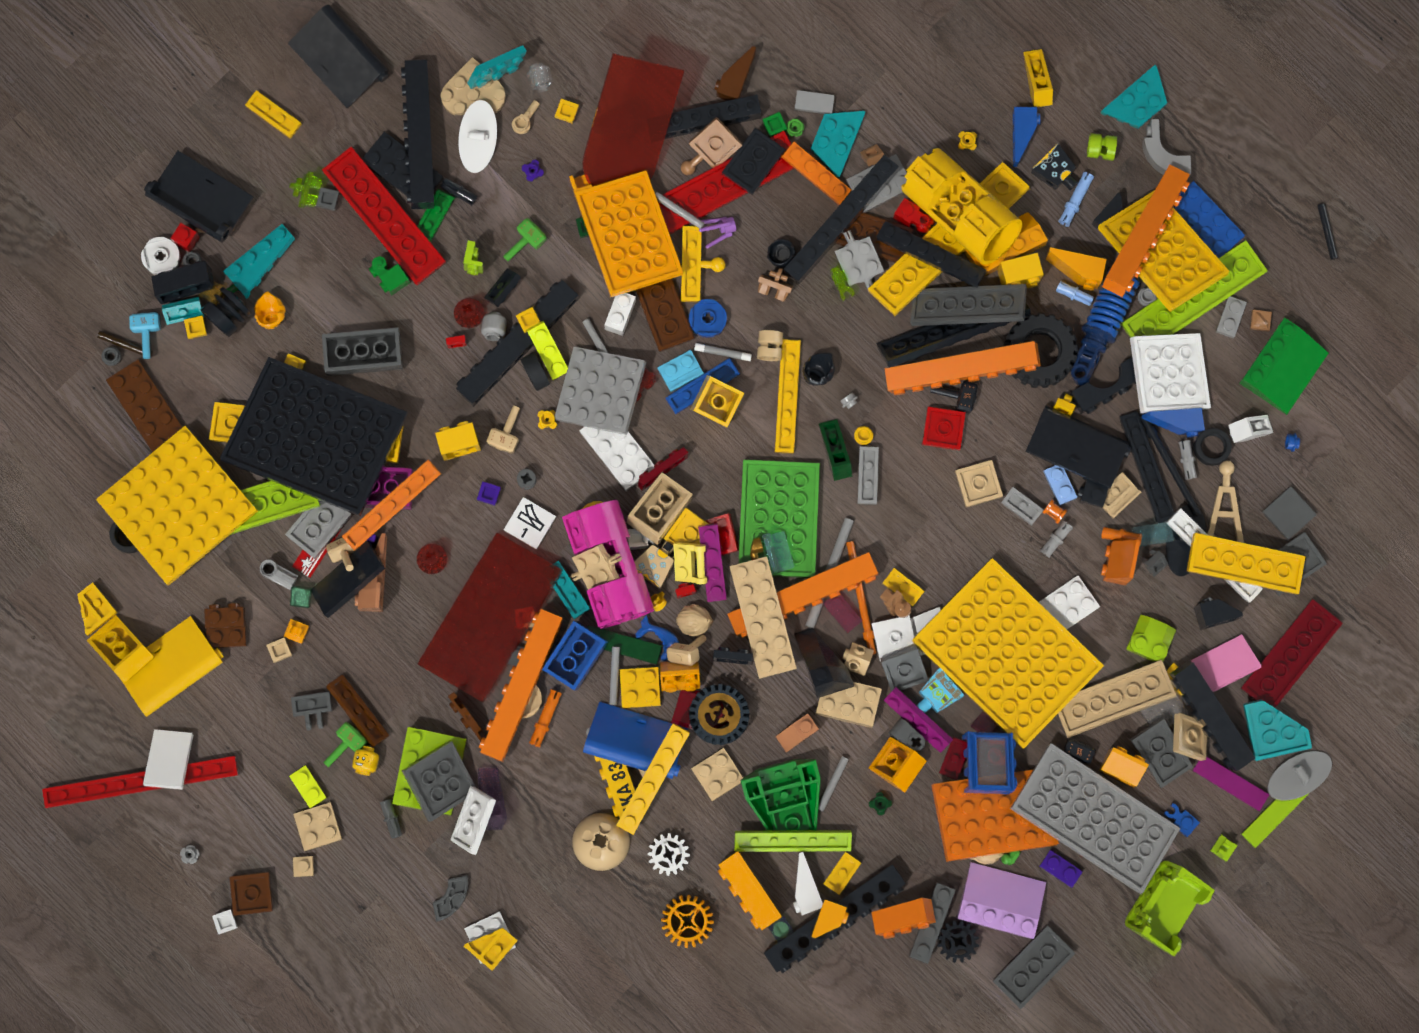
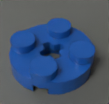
M712 299L699 301L692 307L689 313V324L693 332L701 337L711 338L721 334L727 323L725 309ZM706 314H710V317H713L710 323H706L702 319L706 317Z

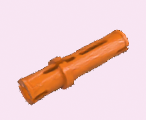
M550 689L538 723L534 725L535 730L529 744L541 747L545 733L550 729L548 728L562 695L560 692Z

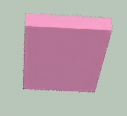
M1242 634L1191 660L1212 692L1261 668L1260 662Z

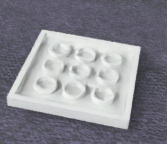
M1200 333L1134 336L1130 338L1140 413L1202 408L1204 410L1211 408Z

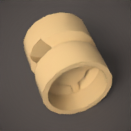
M774 330L759 331L758 343L761 346L758 347L757 359L780 361L782 349L779 346L783 343V333Z

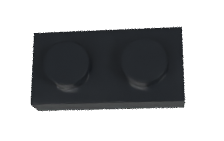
M507 268L484 298L489 303L499 307L511 290L516 287L521 277Z

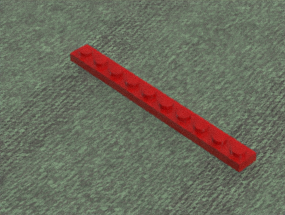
M236 756L188 764L184 785L239 776ZM144 771L44 788L42 792L44 806L47 809L163 788L144 786L143 781L146 772Z

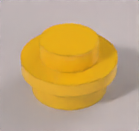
M867 426L858 427L854 433V439L860 445H867L873 439V432Z

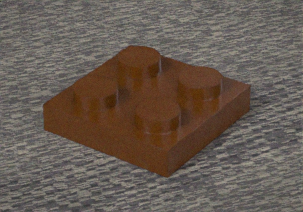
M269 872L230 877L233 916L273 911Z

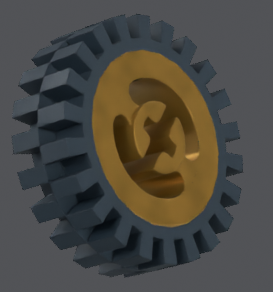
M723 684L710 685L698 692L692 700L689 720L699 738L713 745H725L737 740L745 732L749 722V708L745 698L738 690ZM715 701L728 703L734 712L733 716H729L727 709L724 707L722 714L725 717H720L718 724L728 721L729 725L722 729L713 728L706 722L705 715L707 713L711 715L713 722L716 720L714 712H719L721 706L709 707Z

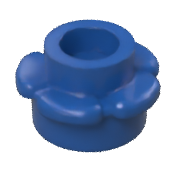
M1296 433L1293 435L1287 434L1285 449L1294 452L1295 449L1299 448L1300 438L1297 437Z

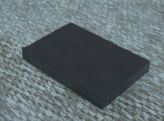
M754 128L724 168L722 174L753 195L786 149Z

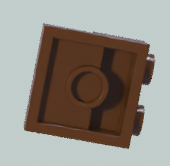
M239 603L228 604V608H221V605L214 604L209 605V609H204L207 640L213 648L247 647L244 607H240Z

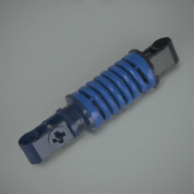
M1133 278L1132 281L1135 283L1131 291H1126L1123 297L1103 287L1099 290L1096 302H1094L1093 308L1090 310L1091 315L1087 317L1088 322L1081 328L1086 335L1081 340L1082 347L1071 370V375L1077 385L1082 386L1090 381L1094 369L1100 360L1101 353L1106 352L1108 343H1115L1118 334L1116 329H1120V323L1124 321L1122 316L1127 314L1126 310L1129 309L1128 303L1132 302L1131 296H1135L1134 290L1142 282L1140 278ZM1081 371L1085 372L1084 377H1076L1077 373Z

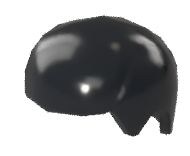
M775 240L768 247V260L774 266L780 268L786 267L796 256L795 246L789 240Z

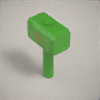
M526 218L517 226V231L522 238L503 256L507 262L527 243L534 249H539L547 241L546 235L530 219Z
M345 722L337 730L336 734L343 742L323 762L327 767H330L348 747L355 752L358 749H362L368 743L361 732L350 723Z

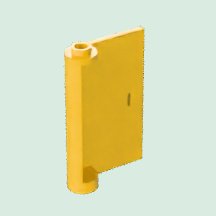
M190 616L146 647L154 658L127 682H123L140 710L147 717L222 664L224 656L218 648L214 650Z

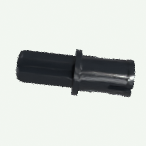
M447 178L441 184V187L455 195L456 199L459 198L473 206L478 195L465 189L463 185L459 186Z

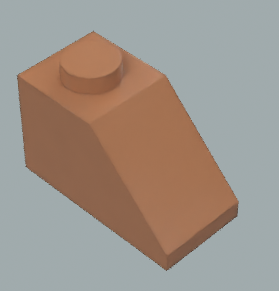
M806 714L778 734L776 738L787 753L818 732L819 728L810 715Z

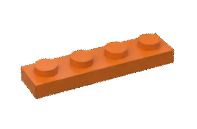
M792 142L781 156L836 204L840 205L851 192L848 186L797 143Z

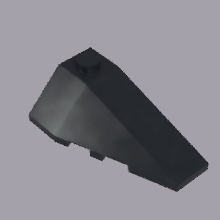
M813 628L794 633L817 698L854 687L848 668Z

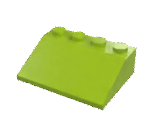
M408 727L392 804L422 810L402 770L449 741L453 742L461 760H463L467 739ZM453 808L444 814L452 816Z

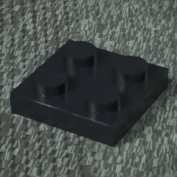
M718 647V650H714L713 661L751 665L753 654H750L749 650L737 649V652H731L730 648Z

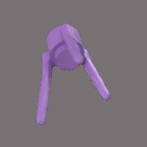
M733 217L701 220L705 224H718L699 229V232L719 228L720 233H725L707 244L706 248L708 249L725 238L731 237L732 232L736 231V225Z

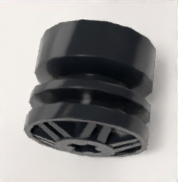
M221 287L219 291L225 297L222 299L215 293L214 297L218 304L215 305L208 301L200 311L227 337H230L238 329L233 321L237 319L242 323L245 322L239 314L242 312L249 318L251 313L246 304L235 293Z

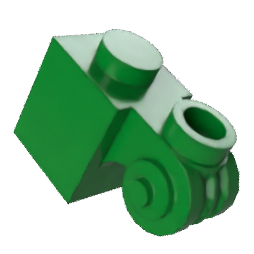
M381 256L375 257L372 261V266L368 268L374 278L378 276L381 280L379 285L385 293L389 292L391 296L410 284L408 277L398 264L387 270V262Z

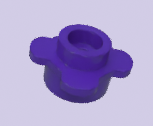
M532 160L530 164L522 166V171L525 172L526 179L530 182L538 177H542L544 174L537 160Z

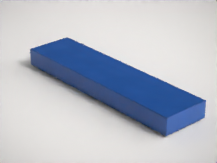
M730 358L665 398L675 415L693 404L707 375L725 384L740 375Z

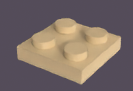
M992 460L955 470L966 508L1003 497Z
M1182 713L1174 715L1173 752L1199 761L1206 760L1207 736L1202 731L1203 725L1200 721L1197 722L1195 718Z
M724 748L691 768L711 801L716 800L741 783L740 780L743 778Z
M331 802L293 814L304 851L342 840Z

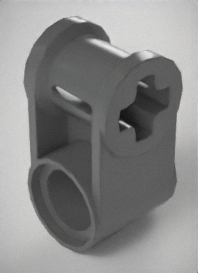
M902 718L888 732L897 741L916 752L922 751L925 746L924 737ZM920 739L921 746L912 747V740Z

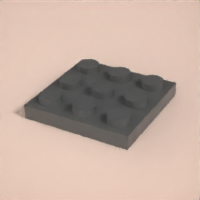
M452 741L445 743L402 770L429 822L465 801L470 786L475 787Z

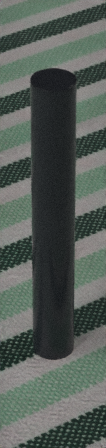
M1319 204L1317 207L1330 259L1335 260L1338 258L1326 207L1325 204Z

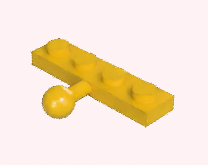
M683 226L681 302L700 301L701 268H711L715 272H721L725 268V261L720 257H716L712 261H701L702 232H699V228L696 226Z

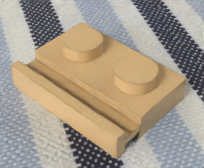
M1123 472L1114 479L1111 489H1108L1103 509L1112 519L1141 493Z

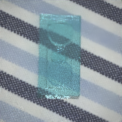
M1166 522L1132 528L1133 533L1142 534V541L1139 547L1174 541L1172 528Z

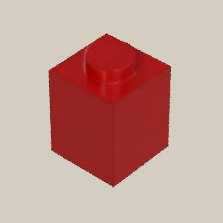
M180 222L170 239L177 246L187 252H191L200 236L196 231Z

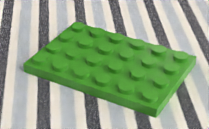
M743 460L739 564L752 561L750 555L752 541L754 538L760 537L764 552L758 553L759 558H768L772 576L803 578L815 576L820 463Z

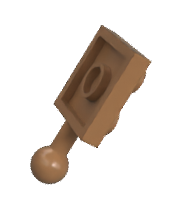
M716 117L689 141V145L698 155L691 161H684L681 164V171L684 175H692L696 170V166L703 159L714 168L734 154L742 146V142Z

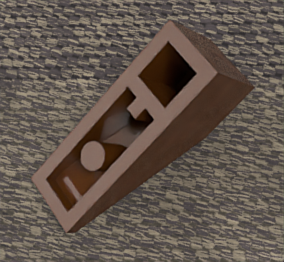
M752 46L722 75L721 80L717 79L714 88L717 91L716 97L727 101L740 98L756 54L755 46Z

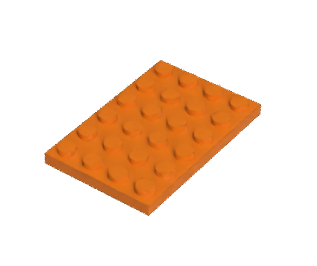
M1033 770L1014 772V777L1017 778V787L1010 794L964 793V789L968 787V779L931 785L946 862L1057 846L1059 844L1057 839L1010 809ZM1006 774L978 777V785L1006 786Z

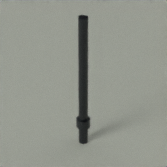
M1141 416L1140 419L1146 428L1147 436L1154 442L1195 517L1201 515L1199 507L1158 436L1159 432L1156 426L1153 427L1152 423L1142 419Z

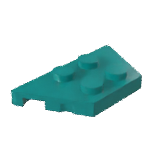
M1157 66L1151 67L1101 111V114L1116 118L1117 121L1128 123L1137 129L1142 127L1167 105Z
M865 111L824 114L811 146V151L816 157L821 159L822 163L838 179H840L866 113Z

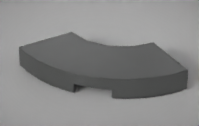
M468 876L448 879L446 893L439 900L432 902L436 922L450 917L460 908L467 895Z

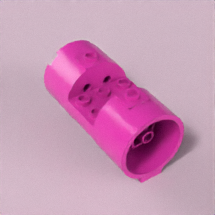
M618 500L596 504L563 516L562 519L575 555L603 544L610 556L620 554L621 556L619 557H622L620 562L615 563L619 579L587 590L598 627L600 629L612 627L653 612V604L643 574H638L627 542L630 535Z

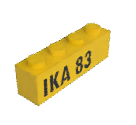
M594 756L596 762L600 761L602 765L599 771L602 780H607L609 786L605 788L609 799L613 798L615 805L612 806L614 815L621 818L635 792L627 766Z

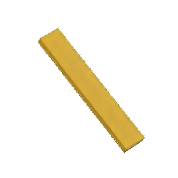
M783 339L781 345L782 357L780 360L775 453L794 454L801 340Z

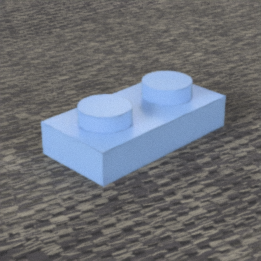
M1055 465L1043 471L1059 506L1077 499V495L1064 468Z

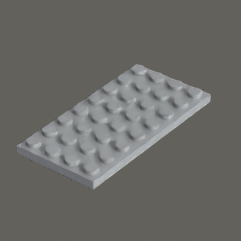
M1052 743L1047 746L1010 808L1139 894L1144 892L1180 830L1178 826Z

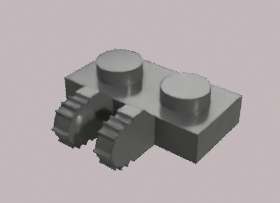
M330 692L291 697L293 717L305 716L307 731L312 729L310 719L312 714H317V726L319 729L324 727L322 713L333 711Z

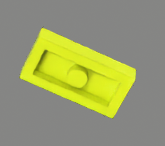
M306 765L289 776L309 808H313L327 799Z

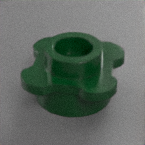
M878 792L875 799L869 802V807L874 808L880 816L884 815L885 810L892 806V801L887 800L882 792Z

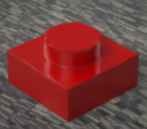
M689 582L680 584L678 589H675L677 599L696 594L694 584L689 585Z

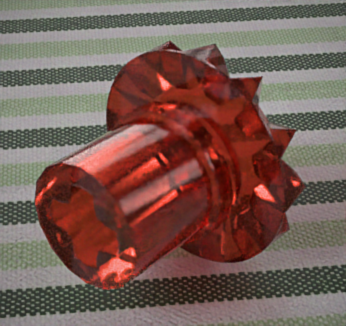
M466 298L457 303L454 309V318L461 327L470 329L477 327L482 322L484 309L479 301Z
M427 544L419 550L417 564L424 573L434 575L440 573L446 567L448 558L441 546Z

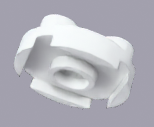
M155 237L146 243L147 245L141 253V259L145 268L152 274L158 275L161 272H168L178 268L180 251L174 242L165 237ZM158 252L166 254L164 260L156 259V256L159 255Z

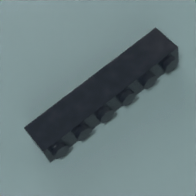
M1187 661L1171 672L1172 680L1170 681L1175 689L1181 691L1183 702L1187 706L1190 705L1193 710L1191 714L1197 722L1200 721L1203 725L1202 731L1208 738L1211 737L1213 740L1212 746L1218 754L1221 753L1224 757L1222 760L1224 765L1228 769L1231 768L1234 771H1238L1256 759L1193 662Z

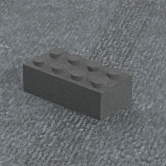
M399 328L322 334L324 371L327 376L403 369Z

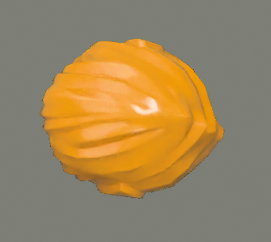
M269 291L265 292L257 300L254 307L256 322L268 330L280 325L285 317L286 309L281 299L272 295Z

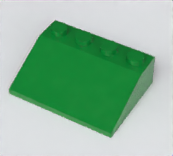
M1284 317L1239 384L1287 415L1329 353L1305 331Z

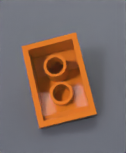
M1140 540L1112 541L1110 546H1106L1104 556L1107 557V562L1102 565L1101 575L1104 576L1103 581L1126 585L1133 579Z

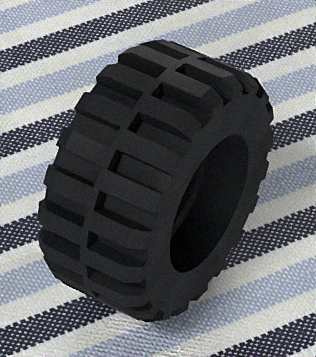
M1039 312L1038 315L1029 314L1024 318V321H1018L1013 325L1006 337L1004 346L1021 344L1031 335L1043 334L1050 337L1056 343L1058 356L1056 361L1050 366L1036 367V370L1025 372V369L1017 370V374L1012 376L1015 379H1020L1021 383L1025 386L1030 384L1032 388H1037L1038 386L1048 388L1049 385L1054 386L1063 380L1073 368L1078 352L1076 335L1072 334L1073 329L1070 325L1066 326L1062 318L1058 320L1055 318V315L1049 314L1047 316L1044 312Z

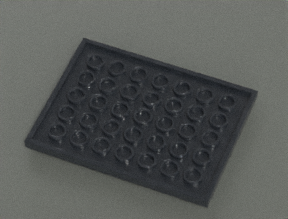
M268 357L220 459L253 474L361 516L408 416V412Z

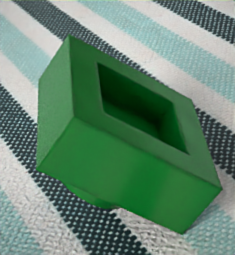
M780 112L762 119L770 138L782 131H787Z

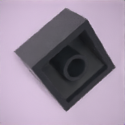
M1212 597L1202 599L1194 608L1200 630L1236 621L1243 617V613L1220 599L1213 600Z

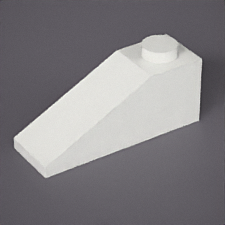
M803 852L799 853L795 888L796 901L793 902L796 913L800 912L801 916L821 909L823 904Z

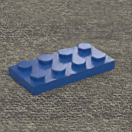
M1194 181L1190 183L1185 193L1181 192L1180 196H1182L1178 207L1173 206L1218 258L1226 254L1245 237L1244 233Z

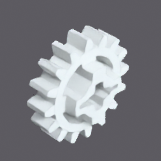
M668 833L667 838L660 835L661 840L654 839L655 846H649L653 850L648 853V856L653 858L649 860V863H655L653 869L659 868V874L666 871L667 876H669L670 871H673L677 875V869L679 868L683 871L682 864H688L685 857H690V854L685 853V850L689 847H683L682 844L685 840L683 839L679 842L678 835L674 839L671 838L670 833ZM668 842H674V843H676L679 847H677V848L670 847L669 844H668ZM661 844L663 849L659 855H656V850ZM665 846H667L670 852H674L672 864L668 858L663 857L666 854ZM682 854L681 861L676 865L675 859L677 855ZM664 861L669 864L670 868L663 867L658 862Z

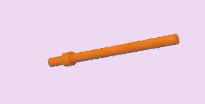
M854 541L847 542L849 560L857 558ZM859 583V587L856 588V594L864 629L863 638L866 641L867 648L874 650V655L876 654L875 638L871 629L863 585Z

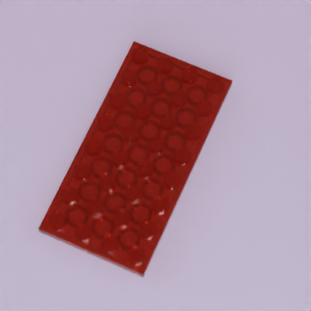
M496 533L417 664L484 703L531 625L535 613L540 610L563 570L501 534Z

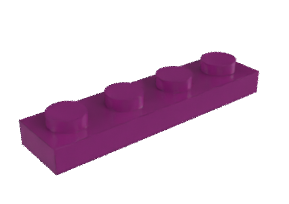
M717 523L699 525L700 544L706 545L704 564L705 576L707 577V583L705 584L707 602L727 600Z
M897 687L885 698L884 701L940 753L952 742L953 739Z

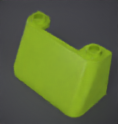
M1163 861L1159 864L1144 892L1140 894L1127 915L1125 926L1175 957L1182 946V941L1177 936L1196 904L1203 905L1208 903L1215 890L1182 866L1169 861Z

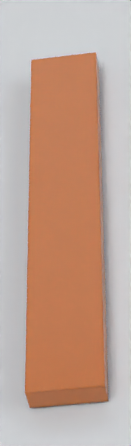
M428 459L342 536L343 539L354 551L358 549L440 476L439 470Z

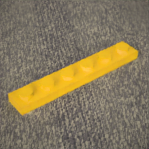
M674 723L672 724L616 826L634 835L689 736V731Z

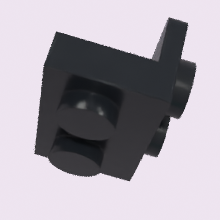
M1083 477L1082 479L1085 480L1084 487L1080 486L1077 495L1080 498L1079 503H1087L1103 508L1109 488Z

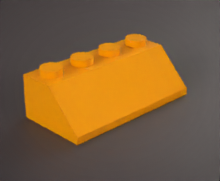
M1029 212L1018 217L1022 221L1021 232L1013 245L996 261L990 264H982L967 249L964 251L969 262L986 269L984 277L997 271L1000 262L1026 256L1046 246L1048 239L1039 223Z
M738 851L718 865L720 868L718 873L723 880L727 879L731 885L728 888L734 897L739 896L742 901L739 904L744 912H750L753 917L750 921L756 929L760 927L763 930L782 917Z

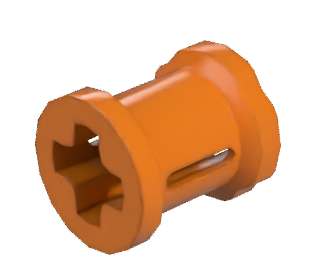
M1052 499L1042 513L1048 514L1058 524L1068 510L1059 507Z

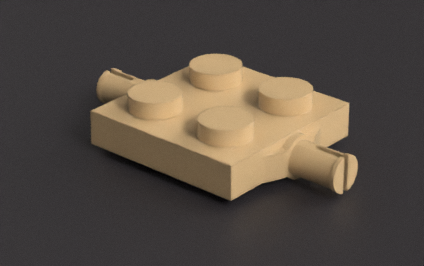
M603 544L597 545L572 557L578 572L572 573L571 577L574 581L582 578L588 590L619 579L615 563L620 562L622 557H619L621 556L620 554L610 556Z

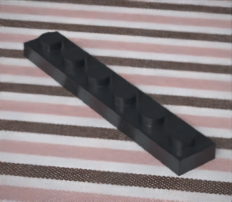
M884 222L876 236L877 240L978 288L986 274V269L889 222Z

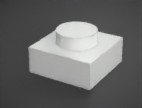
M232 909L212 916L219 935L238 928Z

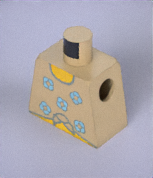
M665 541L660 549L651 545L634 562L638 574L642 573L644 579L659 590L662 588L674 565V560L669 557L674 550V546Z

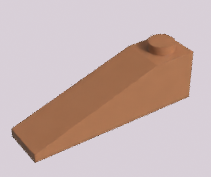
M382 533L375 551L384 567H386L387 535ZM385 569L359 591V595H355V606H358L359 611L383 612Z

